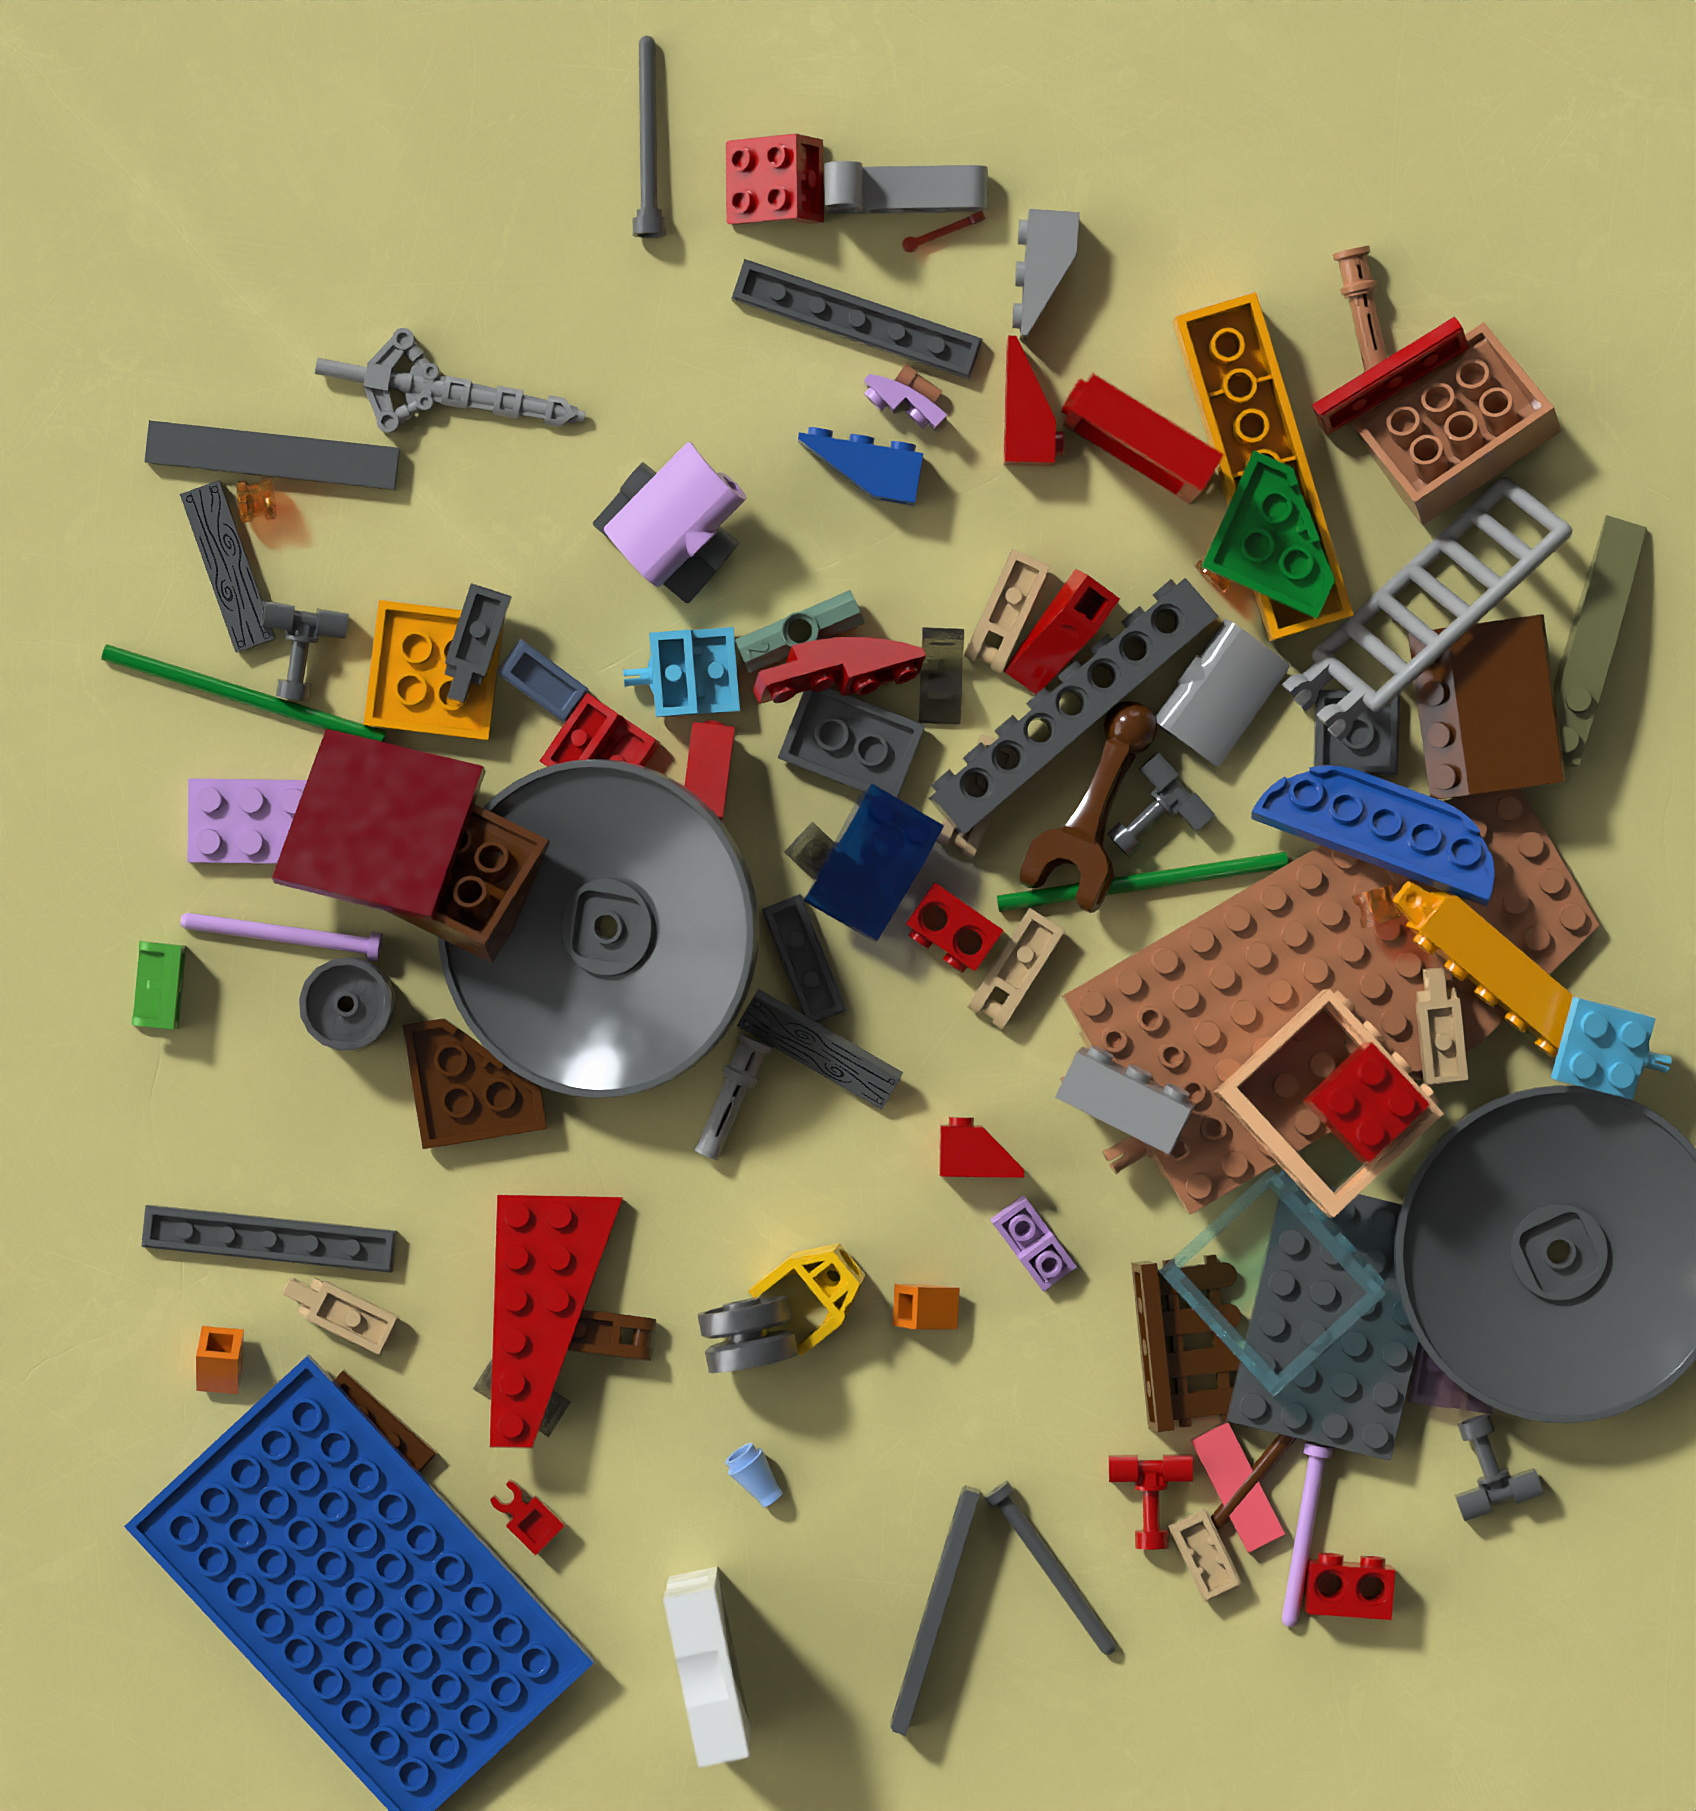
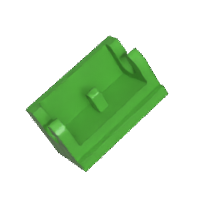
M139 941V957L131 1025L172 1030L179 1029L187 945Z

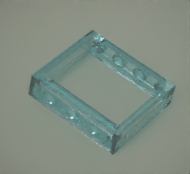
M1270 1169L1158 1272L1271 1396L1274 1397L1385 1296L1386 1293L1381 1288L1385 1281L1369 1263L1362 1268L1352 1257L1357 1250L1340 1232L1334 1237L1323 1224L1328 1218L1312 1201L1305 1206L1294 1194L1299 1189L1298 1185L1283 1170L1276 1174ZM1268 1188L1273 1191L1366 1293L1277 1375L1180 1270Z

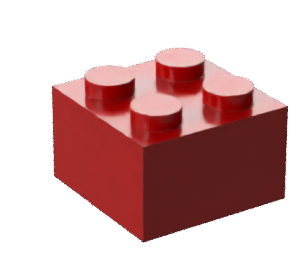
M1373 1042L1362 1043L1303 1100L1360 1163H1370L1430 1105Z

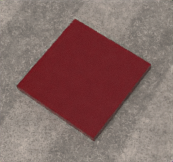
M326 729L273 872L272 879L274 884L433 922L486 773L484 766Z

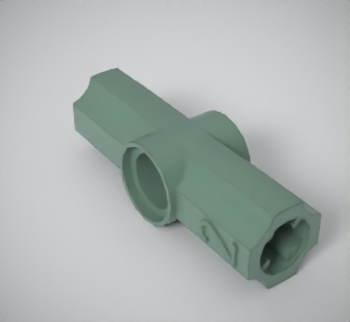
M851 590L800 612L792 613L784 619L735 639L749 673L788 657L792 645L801 644L792 641L788 636V628L794 621L803 620L811 626L812 635L806 642L833 638L865 624Z

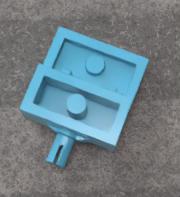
M734 627L649 633L651 657L648 668L623 669L624 677L640 676V678L624 679V687L650 685L654 694L656 718L740 711Z
M1573 996L1551 1078L1633 1100L1640 1075L1644 1068L1667 1073L1670 1067L1655 1061L1671 1064L1672 1059L1669 1055L1649 1051V1042L1656 1018L1643 1013Z

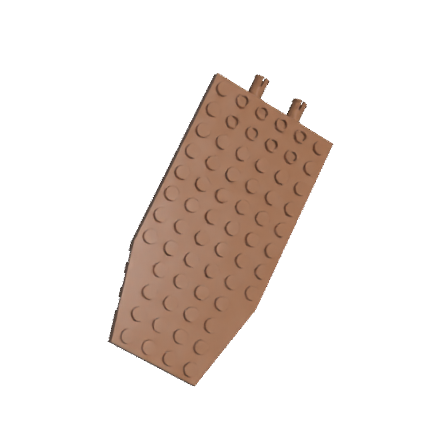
M1521 788L1459 796L1443 801L1463 812L1477 825L1489 852L1492 853L1494 861V884L1488 907L1462 897L1459 898L1550 975L1599 926V923ZM1320 845L1062 995L1081 1029L1079 1035L1088 1049H1090L1091 1045L1100 1047L1114 1056L1113 1062L1125 1068H1128L1129 1064L1138 1066L1152 1075L1151 1081L1163 1087H1166L1167 1083L1176 1085L1190 1094L1188 1099L1196 1103L1175 1148L1170 1154L1130 1136L1109 1149L1102 1151L1106 1161H1111L1123 1154L1121 1158L1109 1164L1112 1171L1118 1174L1121 1170L1147 1155L1154 1162L1162 1178L1168 1179L1187 1214L1191 1215L1276 1165L1277 1162L1220 1102L1213 1092L1315 996L1325 989H1330L1333 993L1339 990L1346 999H1349L1355 1006L1351 1013L1363 1025L1366 1021L1371 1023L1384 1038L1380 1043L1390 1055L1394 1052L1398 1053L1410 1065L1412 1071L1408 1075L1415 1082L1422 1079L1423 1071L1415 1002H1417L1416 992L1425 991L1423 969L1444 968L1443 965L1447 960L1437 952L1433 956L1428 954L1413 942L1416 934L1406 926L1409 920L1392 900L1407 881L1414 883L1430 894L1443 890ZM1444 968L1446 989L1455 988L1456 996L1460 998L1465 1051L1468 1052L1478 1046L1504 1020V1016L1508 1012L1498 1004L1494 1007L1486 1004L1474 993L1477 986L1467 977L1462 982ZM1323 1009L1253 1074L1239 1090L1287 1143L1298 1152L1331 1132L1303 1100L1341 1065L1358 1046ZM1064 1076L1060 1078L1061 1083L1064 1080Z

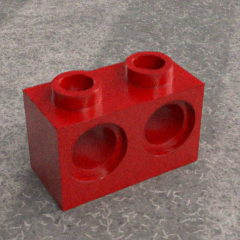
M935 882L905 923L912 928L908 934L909 937L928 950L933 943L947 952L943 960L961 973H964L967 967L976 971L1004 931ZM931 906L941 907L947 915L945 926L937 931L929 930L923 923V914ZM966 930L977 932L981 938L980 949L971 955L962 953L957 945L959 935Z
M1319 1553L1318 1559L1308 1560L1304 1609L1307 1614L1392 1620L1395 1569L1392 1565L1385 1564L1386 1558L1360 1556V1562L1343 1561L1344 1555ZM1328 1573L1338 1575L1340 1585L1335 1592L1324 1594L1319 1591L1318 1583L1323 1575ZM1370 1576L1380 1578L1382 1586L1377 1595L1365 1597L1361 1594L1360 1585L1365 1578Z

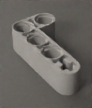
M835 161L824 164L826 213H942L988 210L987 166L862 167L861 162Z

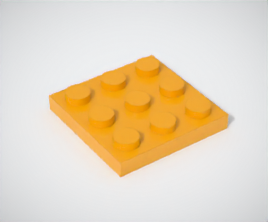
M379 600L363 725L489 741L498 675L496 670L499 667L504 623L487 676L483 678L481 686L471 683L465 704L447 698L453 677L444 674L447 666L445 661L462 610Z

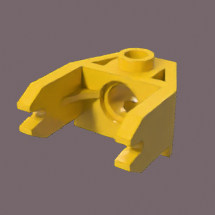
M840 1243L794 1252L748 1290L751 1296L756 1298L782 1277L798 1273L826 1307L828 1313L824 1322L797 1344L800 1356L843 1324L866 1275ZM829 1270L838 1272L840 1279L832 1277Z

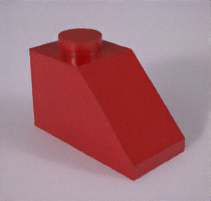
M949 1117V1125L940 1124V1177L1024 1178L1023 1167L982 1125H974V1117Z

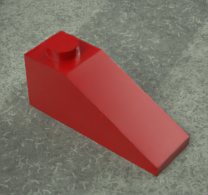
M1008 335L1006 342L1003 465L1054 466L1055 456H1063L1064 431H1056V419L1017 335Z

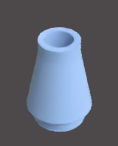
M748 1443L734 1451L726 1459L725 1463L729 1467L728 1474L755 1497L762 1507L772 1504L782 1495L783 1492L778 1486L761 1448L756 1449L753 1443Z

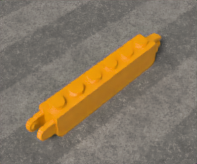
M1407 881L1392 901L1409 920L1406 926L1416 934L1413 942L1432 956L1435 952L1440 954L1447 960L1443 967L1462 982L1467 977L1477 986L1474 993L1482 1001L1491 1007H1494L1496 1004L1500 1005L1508 1012L1504 1019L1522 1033L1528 1029L1537 1037L1534 1044L1542 1052L1554 1059L1558 1053L1574 995L1458 896L1449 895L1444 891L1432 892L1430 894L1414 883Z

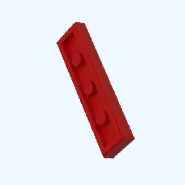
M1454 316L1312 404L1319 426L1326 435L1333 433L1467 350L1469 345L1463 327Z

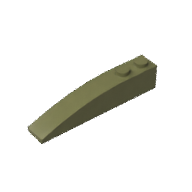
M1608 515L1605 516L1554 682L1564 765L1570 767L1579 766L1618 639L1647 528Z

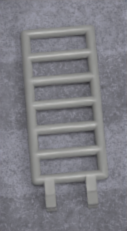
M1503 477L1499 479L1359 607L1352 617L1347 618L1312 652L1315 663L1303 674L1291 676L1282 685L1295 697L1294 701L1304 711H1307L1316 702L1319 691L1333 678L1350 692L1339 703L1327 705L1316 714L1328 727L1332 725L1328 731L1341 742L1351 731L1355 719L1367 708L1374 712L1384 709L1566 542L1572 535V527L1510 478ZM1505 496L1551 531L1533 549L1487 514ZM1476 525L1520 561L1502 577L1497 575L1456 542L1472 526ZM1443 553L1488 588L1471 606L1426 571ZM1411 582H1415L1457 617L1439 635L1395 599ZM1381 610L1385 611L1426 646L1409 663H1406L1364 627ZM1350 638L1355 640L1394 674L1377 692L1333 655Z

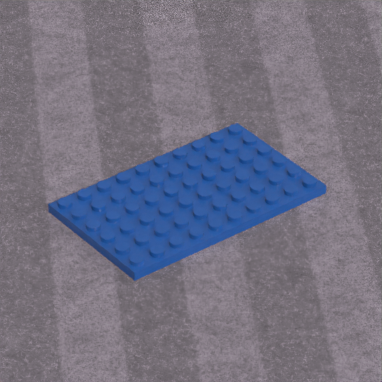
M310 1354L124 1526L389 1811H435L595 1662L588 1652Z

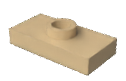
M1206 1508L1168 1525L1205 1603L1242 1585Z

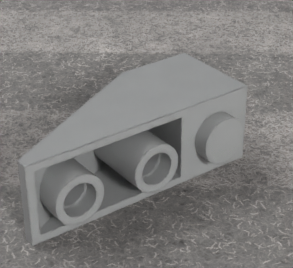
M1029 209L1027 220L1019 219L1018 245H1025L1024 262H1016L1015 286L1023 287L1022 303H1014L1012 328L1020 329L1019 339L1026 340L1077 255L1079 212Z

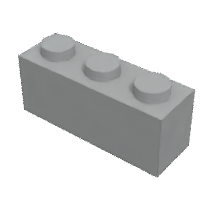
M1091 1045L1090 1049L1082 1047L1077 1051L1055 1097L1170 1154L1175 1148L1196 1105L1195 1102L1188 1099L1190 1094L1176 1085L1167 1083L1166 1087H1163L1151 1081L1152 1075L1138 1066L1129 1064L1128 1068H1125L1113 1062L1114 1056L1100 1047Z

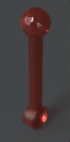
M983 211L976 212L964 219L917 238L908 236L903 240L902 247L906 252H915L919 245L966 226L979 223L986 218Z

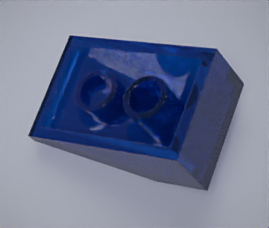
M871 784L859 795L803 901L876 943L927 860L944 825L878 786Z

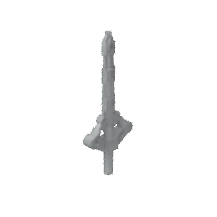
M406 328L397 329L393 333L392 338L367 363V367L318 358L315 374L364 383L363 387L376 416L378 428L386 434L394 433L400 424L411 419L412 415L417 412L430 410L433 402L462 409L470 407L493 411V415L518 419L519 415L545 419L544 424L560 427L565 423L584 422L586 412L580 411L576 406L569 405L565 398L549 395V399L545 400L523 395L524 390L504 386L492 388L472 383V380L439 376L438 367L426 359L423 355L424 351L415 342L413 333ZM404 354L412 363L415 362L410 373L393 372ZM389 389H396L406 393L408 405L404 404L393 410Z

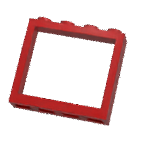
M1092 373L1087 382L1079 378L1060 411L1067 415L1062 424L1064 427L1188 504H1191L1202 492L1224 456L1223 453Z

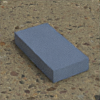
M522 639L518 640L496 670L497 674L563 722L588 690L586 686Z

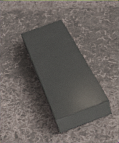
M801 894L763 908L762 912L803 1015L815 1022H819L847 1011Z

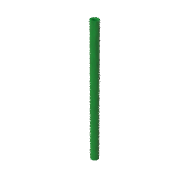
M106 644L103 649L101 660L324 730L330 729L381 742L385 740L386 731L363 725Z
M1279 852L1115 877L1106 896L1278 870L1288 864L1287 853ZM1079 883L997 895L998 910L1003 912L1075 901Z

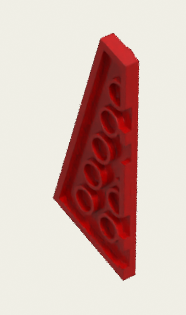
M497 1195L490 1448L533 1449L550 1403L552 1392L594 1282L603 1252L610 1238L615 1219L622 1205L623 1197Z

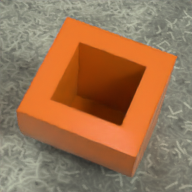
M895 1284L892 1326L915 1330L958 1329L960 1288L924 1284Z
M202 1326L196 1353L197 1391L227 1394L239 1393L243 1363L244 1329Z

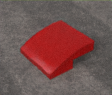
M586 692L540 759V762L549 767L570 761L604 759L645 766L661 742Z

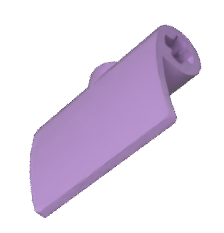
M688 442L604 527V531L635 569L651 584L660 587L689 557L692 558L717 534V528L747 497L732 478L723 472L716 473L692 442Z

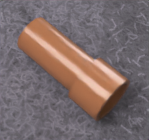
M905 364L894 381L912 388L935 403L942 390L917 374V370Z

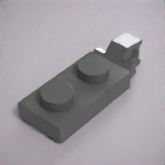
M471 583L445 661L447 666L444 674L453 677L447 696L448 699L465 704L471 683L481 686L483 678L487 676L512 596Z

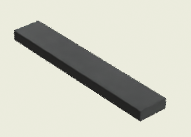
M744 259L731 300L968 380L970 379L983 338Z
M149 420L144 462L396 490L400 448Z
M145 1205L141 1247L392 1273L397 1230Z
M966 1485L961 1489L890 1721L892 1732L907 1735L980 1496L979 1489Z

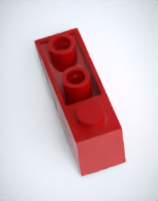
M1075 569L1003 672L1036 695L1096 634L1121 598L1088 574Z

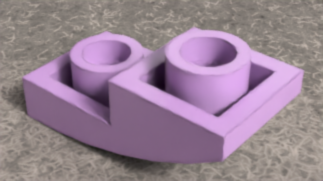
M869 374L864 379L863 384L868 388L864 395L880 411L887 407L894 413L906 402L910 407L905 412L922 429L929 425L934 431L947 418V414L936 404L906 385L873 374Z
M1024 1195L990 1219L1043 1292L1077 1267Z

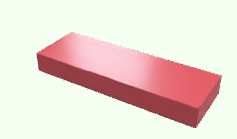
M1224 1422L1190 1439L1224 1507L1253 1472L1228 1422ZM1257 1482L1229 1515L1248 1553L1285 1535L1260 1483Z

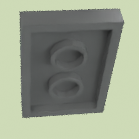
M831 688L820 692L808 690L803 692L778 759L895 804L925 725L849 695L842 697L841 692Z

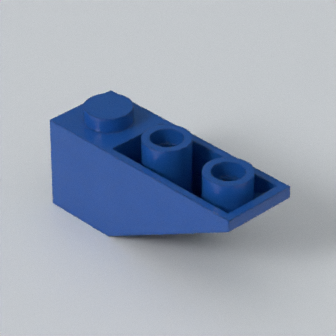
M809 427L808 434L799 432L798 443L872 499L915 506L923 453L915 452V444L891 441L890 447L874 445L875 438L858 434H850L849 441L832 438V430Z

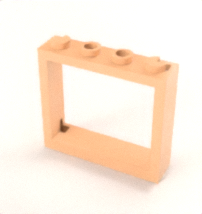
M1325 989L1315 996L1224 1081L1213 1094L1326 1217L1334 1218L1444 1113L1437 1106L1440 1101L1433 1094L1434 1091L1425 1083L1419 1087L1408 1075L1412 1071L1410 1065L1398 1053L1394 1052L1390 1055L1380 1043L1384 1038L1379 1031L1368 1021L1362 1025L1351 1013L1355 1009L1353 1003L1346 999L1339 990L1333 993L1330 989ZM1323 1009L1358 1047L1362 1043L1373 1042L1430 1103L1370 1163H1365L1334 1193L1239 1090L1253 1074Z

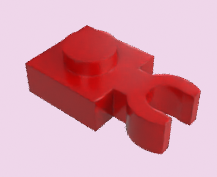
M510 1479L506 1486L512 1490L514 1499L509 1503H504L494 1495L490 1499L491 1504L496 1510L503 1513L509 1512L513 1516L506 1524V1527L536 1556L566 1524L537 1495L527 1503L523 1499L520 1485Z

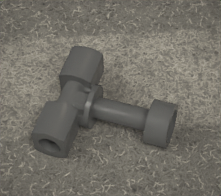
M263 600L260 626L285 630L284 638L293 640L287 680L278 679L277 697L309 701L312 684L303 682L309 643H318L319 635L345 639L348 613L318 608L316 613L295 610V606L291 604Z
M1157 752L1139 768V771L1156 788L1150 793L1155 801L1127 827H1124L1119 822L1107 834L1130 858L1142 847L1137 839L1165 813L1171 818L1179 813L1194 831H1198L1215 813L1196 793L1190 794L1175 778L1178 773Z
M1489 1414L1475 1416L1457 1424L1462 1440H1472L1484 1475L1477 1479L1479 1487L1455 1495L1464 1521L1491 1513V1506L1514 1499L1517 1504L1544 1495L1539 1477L1534 1468L1512 1476L1508 1469H1499L1487 1435L1495 1431Z

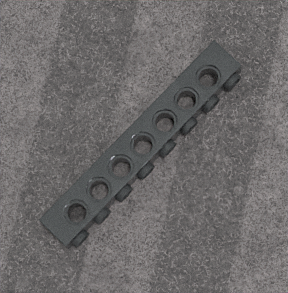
M1186 577L1177 585L1170 579L1153 594L1157 602L1146 612L1140 606L1121 621L1126 628L1114 639L1107 633L1089 649L1094 656L1083 666L1077 660L1057 676L1063 682L1052 693L1043 688L1026 703L1031 711L1019 721L1012 715L994 730L999 736L995 742L988 748L980 742L963 757V760L968 764L956 775L949 769L931 785L936 792L928 799L960 836L968 832L1218 617L1216 612ZM1167 612L1174 617L1176 626L1172 633H1162L1156 628L1155 616L1157 613ZM1136 639L1143 645L1144 655L1141 660L1133 661L1125 656L1123 652L1125 640ZM1104 666L1111 671L1113 680L1110 687L1100 688L1093 683L1091 672L1094 667ZM1072 693L1080 699L1081 710L1077 715H1067L1061 710L1059 701L1063 694ZM1040 720L1047 724L1050 734L1046 742L1038 743L1029 737L1028 725L1031 721ZM1009 747L1017 753L1018 763L1014 769L1005 770L997 764L996 753L1000 748ZM975 774L985 780L986 792L983 796L972 797L967 794L964 788V781L967 776Z

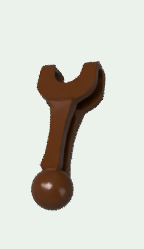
M1137 701L1121 702L1108 712L1104 721V734L1107 741L1105 742L1101 761L1087 793L1064 827L1045 831L1032 840L1019 874L1022 885L1029 888H1039L1045 884L1055 867L1065 863L1076 865L1081 875L1076 900L1079 907L1088 913H1094L1100 908L1115 876L1113 863L1103 848L1106 824L1113 801L1127 771L1136 759L1135 754L1146 750L1153 743L1157 734V723L1153 712L1146 705Z

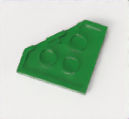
M1253 451L1201 568L1309 617L1318 619L1335 578L1330 565L1327 563L1318 533L1302 497L1296 475L1292 467L1257 451Z

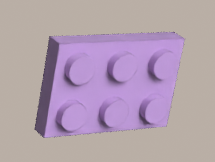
M188 778L187 862L277 864L307 780Z

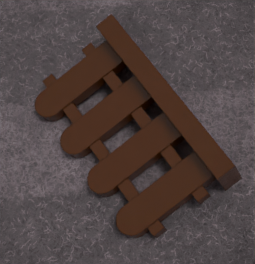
M1215 1254L1204 1255V1264L1175 1267L1174 1259L1162 1260L1163 1269H1158L1157 1263L1150 1261L1131 1263L1148 1429L1156 1432L1173 1431V1420H1179V1427L1183 1428L1192 1426L1191 1418L1220 1415L1221 1422L1223 1423L1228 1422L1226 1418L1234 1386L1230 1387L1228 1371L1238 1370L1242 1349L1235 1345L1225 1344L1224 1330L1233 1329L1240 1323L1241 1312L1233 1304H1221L1220 1288L1229 1287L1234 1284L1237 1278L1235 1267L1227 1262H1217ZM1207 1290L1209 1305L1180 1309L1178 1293ZM1160 1295H1166L1167 1310L1162 1311ZM1212 1332L1213 1347L1184 1350L1183 1335ZM1170 1336L1172 1352H1166L1165 1337ZM1216 1373V1389L1188 1392L1187 1376ZM1170 1378L1175 1380V1394L1170 1392Z

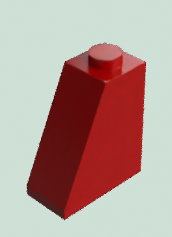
M713 720L703 723L693 722L684 787L697 795L724 824L735 727L726 726L719 721Z

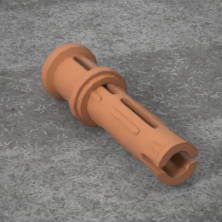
M1370 246L1357 247L1333 254L1334 261L1339 262L1344 285L1340 289L1341 295H1344V299H1349L1364 372L1387 358L1373 294L1377 292L1378 283L1376 280H1372L1367 257L1371 252Z

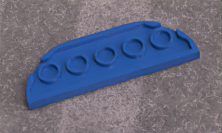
M1326 765L1309 767L1308 772L1297 774L1288 779L1283 777L1264 792L1251 812L1252 820L1486 907L1489 905L1494 884L1492 853L1489 852L1477 825L1463 812L1441 800L1353 768Z

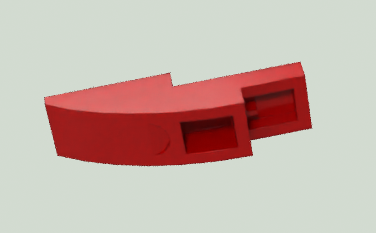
M837 637L813 640L792 645L785 664L759 671L753 692L759 705L770 701L782 703L790 700L796 694L808 690L813 692L824 691L834 683H837L842 697L853 693L866 695L884 684L891 682L904 684L913 680L919 675L926 654L921 647L881 638Z

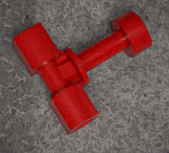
M1163 1454V1460H1138V1455H1109V1482H1134V1490L1143 1491V1529L1135 1531V1548L1142 1550L1169 1548L1168 1530L1160 1529L1159 1491L1167 1490L1168 1482H1193V1455Z

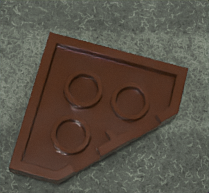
M446 1018L403 1025L422 1149L548 1129L541 1087L513 1072L496 1059L481 1043Z

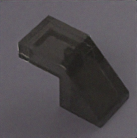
M922 627L921 648L924 649L926 657L920 670L918 723L960 725L964 629Z

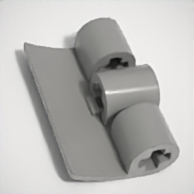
M1224 619L1201 653L1196 654L1176 682L1177 687L1155 716L1157 726L1178 741L1184 742L1214 766L1218 767L1273 692L1290 665L1238 625L1228 619Z

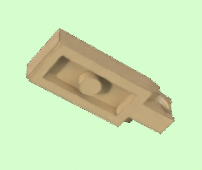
M1444 968L1423 969L1425 991L1416 992L1417 1002H1415L1423 1081L1427 1086L1468 1082L1460 998H1457L1455 988L1446 989Z
M291 1277L282 1293L302 1303L298 1313L306 1316V1320L378 1355H382L400 1316L326 1280L323 1282L317 1278H314L311 1285H308Z

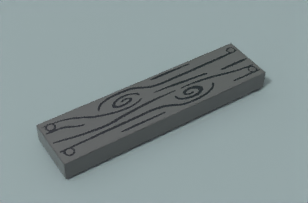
M218 480L181 493L182 503L235 652L238 653L275 640L273 628L260 626L263 600L221 481Z
M760 989L756 991L737 1024L739 1028L881 1110L903 1074L897 1068Z

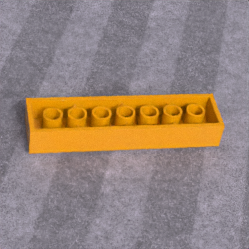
M1254 292L1175 316L1172 324L1208 443L1211 447L1224 454L1216 469L1227 506L1232 499L1253 451H1257L1292 467L1299 483L1298 486L1318 533L1327 563L1330 565L1335 578L1318 619L1309 617L1254 592L1268 642L1352 617L1354 614L1257 293Z

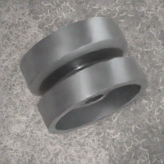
M359 958L332 959L317 967L304 981L299 997L300 1017L308 1033L324 1046L337 1050L363 1048L378 1040L390 1027L396 1010L395 991L387 975L375 964ZM344 996H349L354 1001V1007L350 1012H347V1010L342 1011L339 1007V1002L344 1000Z
M787 1296L762 1299L756 1297L734 1301L722 1305L723 1307L704 1311L697 1315L701 1336L708 1339L729 1338L727 1341L711 1345L705 1351L709 1373L730 1372L762 1366L798 1355L795 1334L788 1330L767 1331L769 1328L786 1323L791 1318Z

